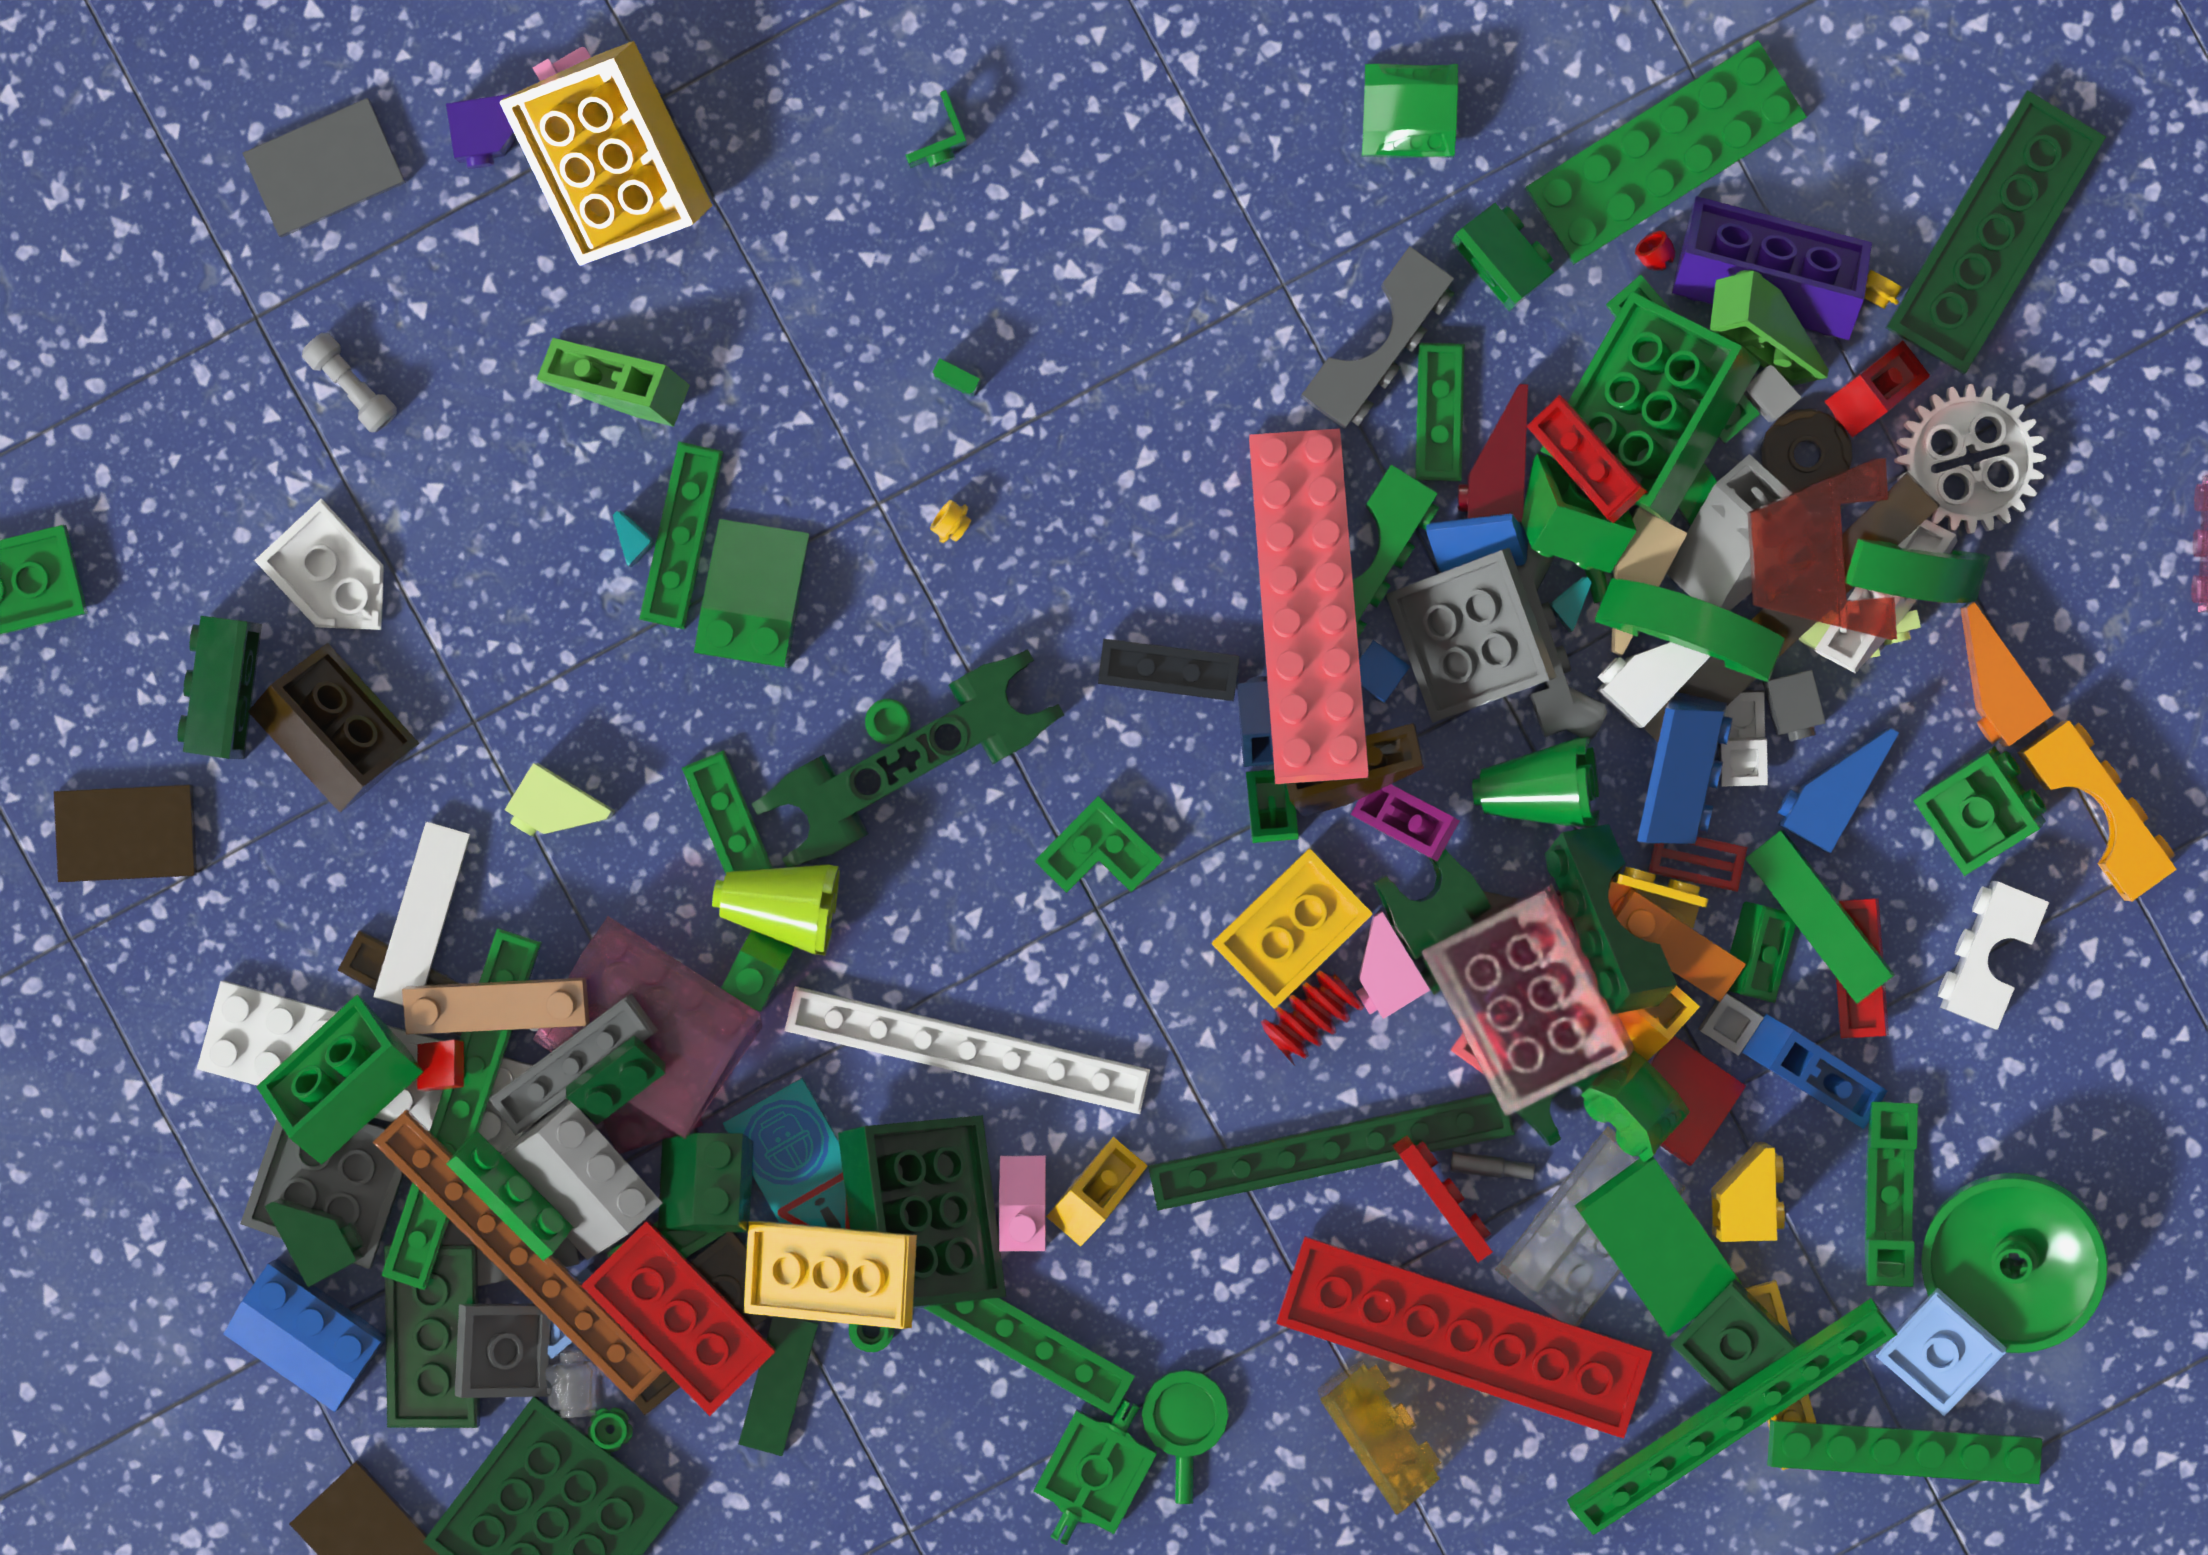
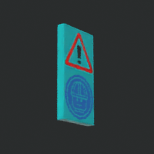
M803 1077L723 1123L728 1133H743L753 1141L752 1176L779 1223L850 1229L839 1140Z

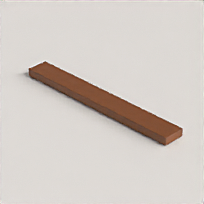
M408 1109L397 1117L373 1141L632 1402L664 1371L581 1286L582 1283L553 1254L542 1261L446 1165L453 1154Z

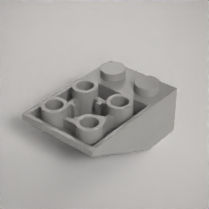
M1749 454L1714 485L1687 531V535L1666 574L1689 596L1730 611L1821 531L1802 502Z

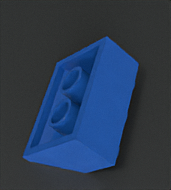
M1676 692L1669 700L1665 709L1637 841L1644 843L1695 844L1699 831L1708 833L1714 807L1705 804L1709 787L1718 788L1723 762L1715 760L1718 743L1727 745L1733 718L1725 716L1727 703Z
M278 1259L271 1261L264 1268L241 1301L223 1333L334 1412L338 1410L386 1341L384 1333L314 1284L308 1287L301 1275Z

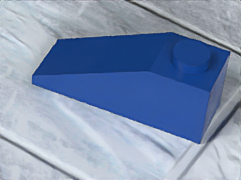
M1892 728L1884 729L1800 785L1797 792L1790 789L1778 808L1777 813L1783 816L1778 825L1821 850L1832 852L1899 732Z
M1765 1014L1742 1051L1746 1056L1862 1129L1869 1122L1871 1102H1881L1888 1090L1803 1035Z

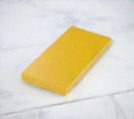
M748 1221L744 1313L899 1329L912 1328L917 1235Z

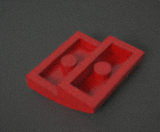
M1673 1036L1655 1054L1650 1064L1678 1092L1690 1113L1660 1146L1688 1166H1691L1718 1130L1746 1085Z

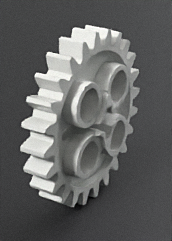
M1968 384L1961 398L1956 389L1950 387L1946 392L1947 402L1945 403L1936 394L1930 396V404L1933 410L1929 411L1923 406H1917L1914 410L1921 421L1919 423L1906 421L1903 426L1912 433L1911 438H1900L1896 442L1908 450L1907 455L1895 458L1894 462L1900 465H1907L1908 472L1940 504L1939 508L1933 512L1931 522L1938 524L1944 517H1947L1948 531L1951 532L1957 529L1960 521H1964L1967 534L1975 532L1977 521L1979 520L1986 531L1993 530V516H1997L2004 524L2011 522L2008 508L2011 507L2020 513L2024 512L2026 508L2020 499L2021 495L2026 497H2035L2037 495V492L2028 485L2029 481L2044 478L2041 472L2033 469V463L2046 460L2045 455L2033 453V446L2041 443L2044 439L2041 436L2030 437L2027 432L2035 425L2036 420L2032 419L2021 422L2019 417L2025 406L2021 404L2011 410L2008 409L2007 404L2010 396L2008 393L2003 394L1997 401H1993L1992 387L1990 386L1984 388L1980 397H1976L1973 384ZM1985 418L1995 424L1997 435L1992 443H1984L1977 438L1975 426L1980 419ZM1936 431L1946 432L1953 441L1952 450L1947 456L1937 454L1931 447V438ZM2002 445L2009 447L2007 454L1975 463L1974 471H1972L1970 465L1959 466L1939 473L1931 471V466L1964 456L1966 454V447H1968L1970 453H1978ZM1995 462L2003 464L2009 472L2008 483L2001 488L1991 484L1988 479V469ZM1905 472V473L1901 474L1899 477H1897V481H1898L1900 478H1902L1907 472ZM1948 475L1959 476L1965 484L1964 495L1959 500L1950 499L1943 490V483Z

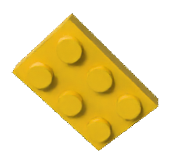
M1308 848L1211 944L1275 1009L1373 913Z

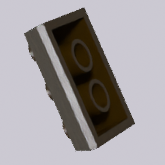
M326 643L273 682L248 711L340 813L368 792L420 744L329 643Z

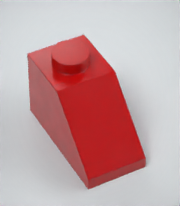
M1902 340L1824 402L1833 412L1835 419L1844 426L1853 438L1930 377V374Z

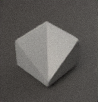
M1772 365L1767 366L1756 375L1744 392L1746 398L1771 423L1801 399V396Z

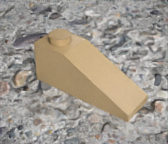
M1637 508L1631 516L1637 531L1614 567L1613 578L1659 587L1687 533L1647 511ZM1612 628L1611 652L1618 656L1623 655L1633 635Z

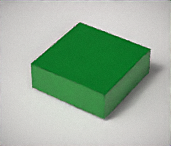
M940 358L932 372L935 379L970 397L972 395L975 396L982 383L980 378Z

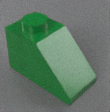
M751 930L720 992L759 1012L763 1011L796 947Z

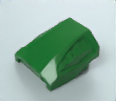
M1365 64L1362 157L1454 158L1457 129L1458 64Z
M1627 1045L1597 1074L1592 1083L1581 1094L1584 1098V1107L1589 1116L1598 1122H1610L1617 1129L1616 1141L1619 1147L1628 1155L1639 1156L1644 1162L1655 1155L1660 1145L1690 1113L1678 1092L1644 1057Z

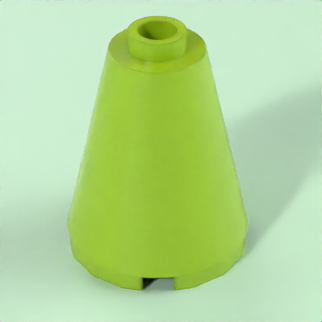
M829 864L726 872L724 881L716 880L712 907L720 908L719 916L723 919L809 953L826 956L833 930L830 926L837 906L840 879L839 866Z

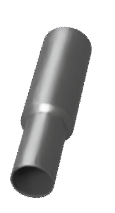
M1461 1152L1452 1153L1451 1172L1496 1178L1507 1176L1532 1180L1534 1176L1535 1164L1508 1161L1502 1157Z

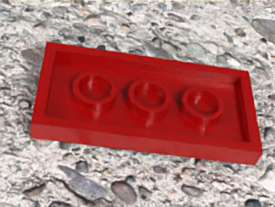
M649 1220L581 1285L709 1416L776 1351Z

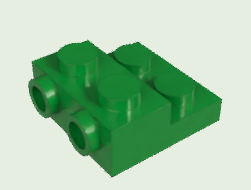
M1995 745L1958 768L1950 776L1916 796L1913 800L1964 876L2035 833L2046 822L2042 816L2047 811L2043 800L2034 789L2025 791L2016 776L2021 774L2016 760L2008 751L2000 754Z

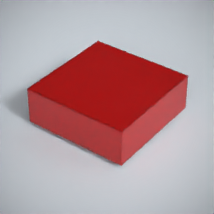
M454 1039L417 1044V1063L423 1070V1073L417 1077L418 1090L435 1091L464 1087V1041Z

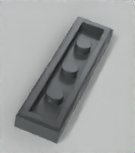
M629 994L490 1097L489 1100L516 1136L567 1099L566 1086L635 1035L644 1042L659 1030L634 996Z

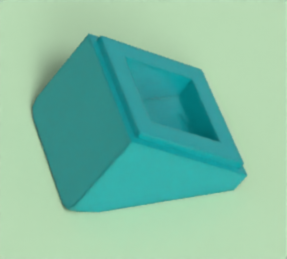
M621 510L620 512L616 511L612 516L627 565L633 567L655 544L653 542L654 539L625 512Z
M1588 577L1580 578L1549 603L1554 615L1569 633L1575 629L1592 583Z

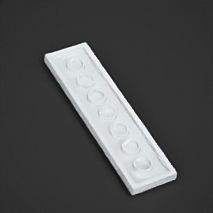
M224 980L220 981L197 1069L258 1085L333 1017L337 1011ZM387 1025L407 1047L416 1062L417 1044L444 1041L422 1034L406 1035V1030ZM504 1057L491 1097L534 1065ZM416 1078L383 1108L375 1118L393 1122L408 1109L430 1131L443 1090H418ZM489 1101L479 1133L497 1151L503 1153L537 1121L515 1136L491 1101Z

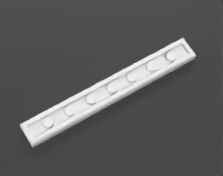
M798 986L794 988L785 1026L786 1032L1140 1114L1150 1069Z

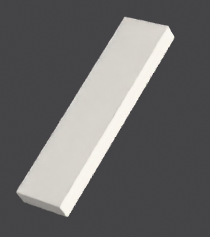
M429 822L425 823L373 996L374 998L403 1006V988L406 986H425L427 984L471 837L470 834Z

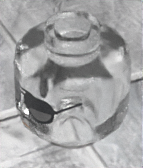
M581 1350L560 1352V1361L553 1362L546 1367L547 1402L552 1409L560 1411V1417L574 1418L595 1415L596 1407L605 1403L607 1398L605 1374Z

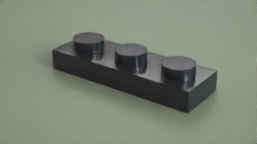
M1104 638L1098 684L1234 702L1240 656Z

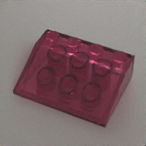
M1552 884L1422 950L1505 1116L1629 1057L1635 1049L1619 1015H1611L1605 999L1600 995L1597 988V979L1590 962L1582 953L1580 939Z
M609 916L582 952L568 977L586 978L590 1023L626 996L632 994L659 1030L643 1043L665 1062L666 1074L628 1102L684 1139L687 1138L763 1028L760 1013ZM586 1026L539 1028L533 1040L552 1052Z

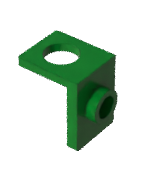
M946 90L941 91L940 95L956 135L906 154L905 156L910 168L928 162L930 168L940 166L955 159L953 151L968 146Z

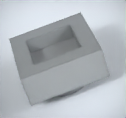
M1726 993L1721 1002L1718 1000L1715 1002L1698 1029L1739 1056L1764 1017Z

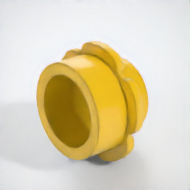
M1870 270L1867 275L1864 298L1885 309L1889 302L1895 305L1899 304L1900 301L1896 298L1902 287L1879 273Z
M949 500L940 509L930 526V530L940 537L939 542L944 543L949 538L956 542L962 537L971 522V519L966 516L968 506L966 504L959 506L954 501Z

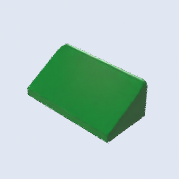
M1747 901L1743 903L1730 954L1746 965L1728 991L1772 1003L1776 1002L1796 924L1787 912Z

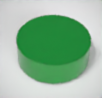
M879 700L866 713V730L875 741L882 744H894L907 736L911 727L910 713L906 706L897 700Z

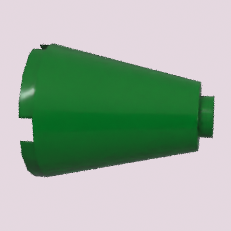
M1579 737L1481 769L1480 778L1473 779L1472 781L1475 806H1482L1486 815L1578 828L1598 826L1599 810L1591 811L1590 801L1595 800V797H1599L1595 753L1593 747L1588 748L1591 741L1590 737Z

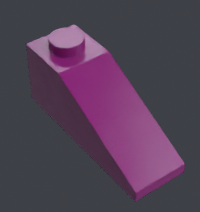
M1392 784L1359 799L1350 814L1435 861H1438L1460 822L1455 817Z

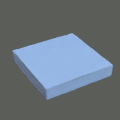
M1937 1288L1896 1330L1898 1335L1884 1343L1876 1351L1875 1356L1945 1416L2006 1353V1347Z

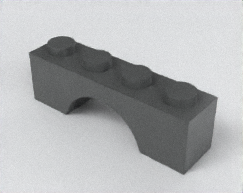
M1409 246L1381 285L1392 311L1391 330L1385 343L1373 354L1358 360L1345 361L1328 357L1300 398L1344 430L1350 421L1359 426L1374 405V403L1367 399L1378 384L1386 389L1401 368L1394 362L1404 347L1411 352L1415 349L1428 331L1421 325L1431 310L1439 315L1455 294L1448 288L1454 278Z

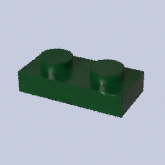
M634 1035L566 1086V1098L598 1125L666 1074V1064Z

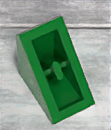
M1274 769L1246 772L1252 843L1299 839L1296 808L1290 801L1287 783L1275 784Z

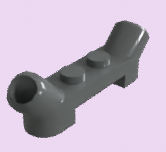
M1528 540L1527 561L1524 565L1516 567L1557 678L1544 682L1546 689L1529 694L1544 737L1566 730L1580 738L1590 737L1592 739L1598 733L1606 717L1607 709L1604 703L1567 684L1564 673L1571 671L1570 663L1564 646L1555 647L1550 632L1551 629L1557 628L1555 617L1549 602L1541 604L1537 593L1555 556L1545 557L1538 554L1531 548Z

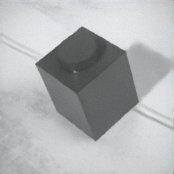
M1812 670L1763 682L1776 735L1788 733L1789 741H1794L1816 735L1814 726L1826 723Z

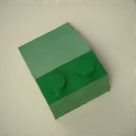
M719 519L701 605L694 653L788 668L810 533Z

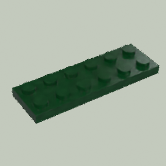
M2027 90L1885 328L1963 375L1966 374L2106 136Z

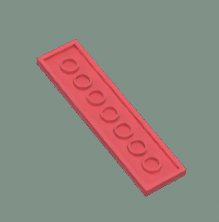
M1340 428L1249 435L1275 784L1368 778Z

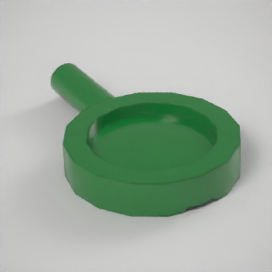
M1188 1369L1168 1372L1154 1381L1145 1395L1142 1408L1144 1428L1154 1445L1167 1454L1176 1456V1504H1193L1194 1456L1203 1454L1217 1444L1225 1432L1229 1415L1225 1395L1216 1381L1202 1372Z

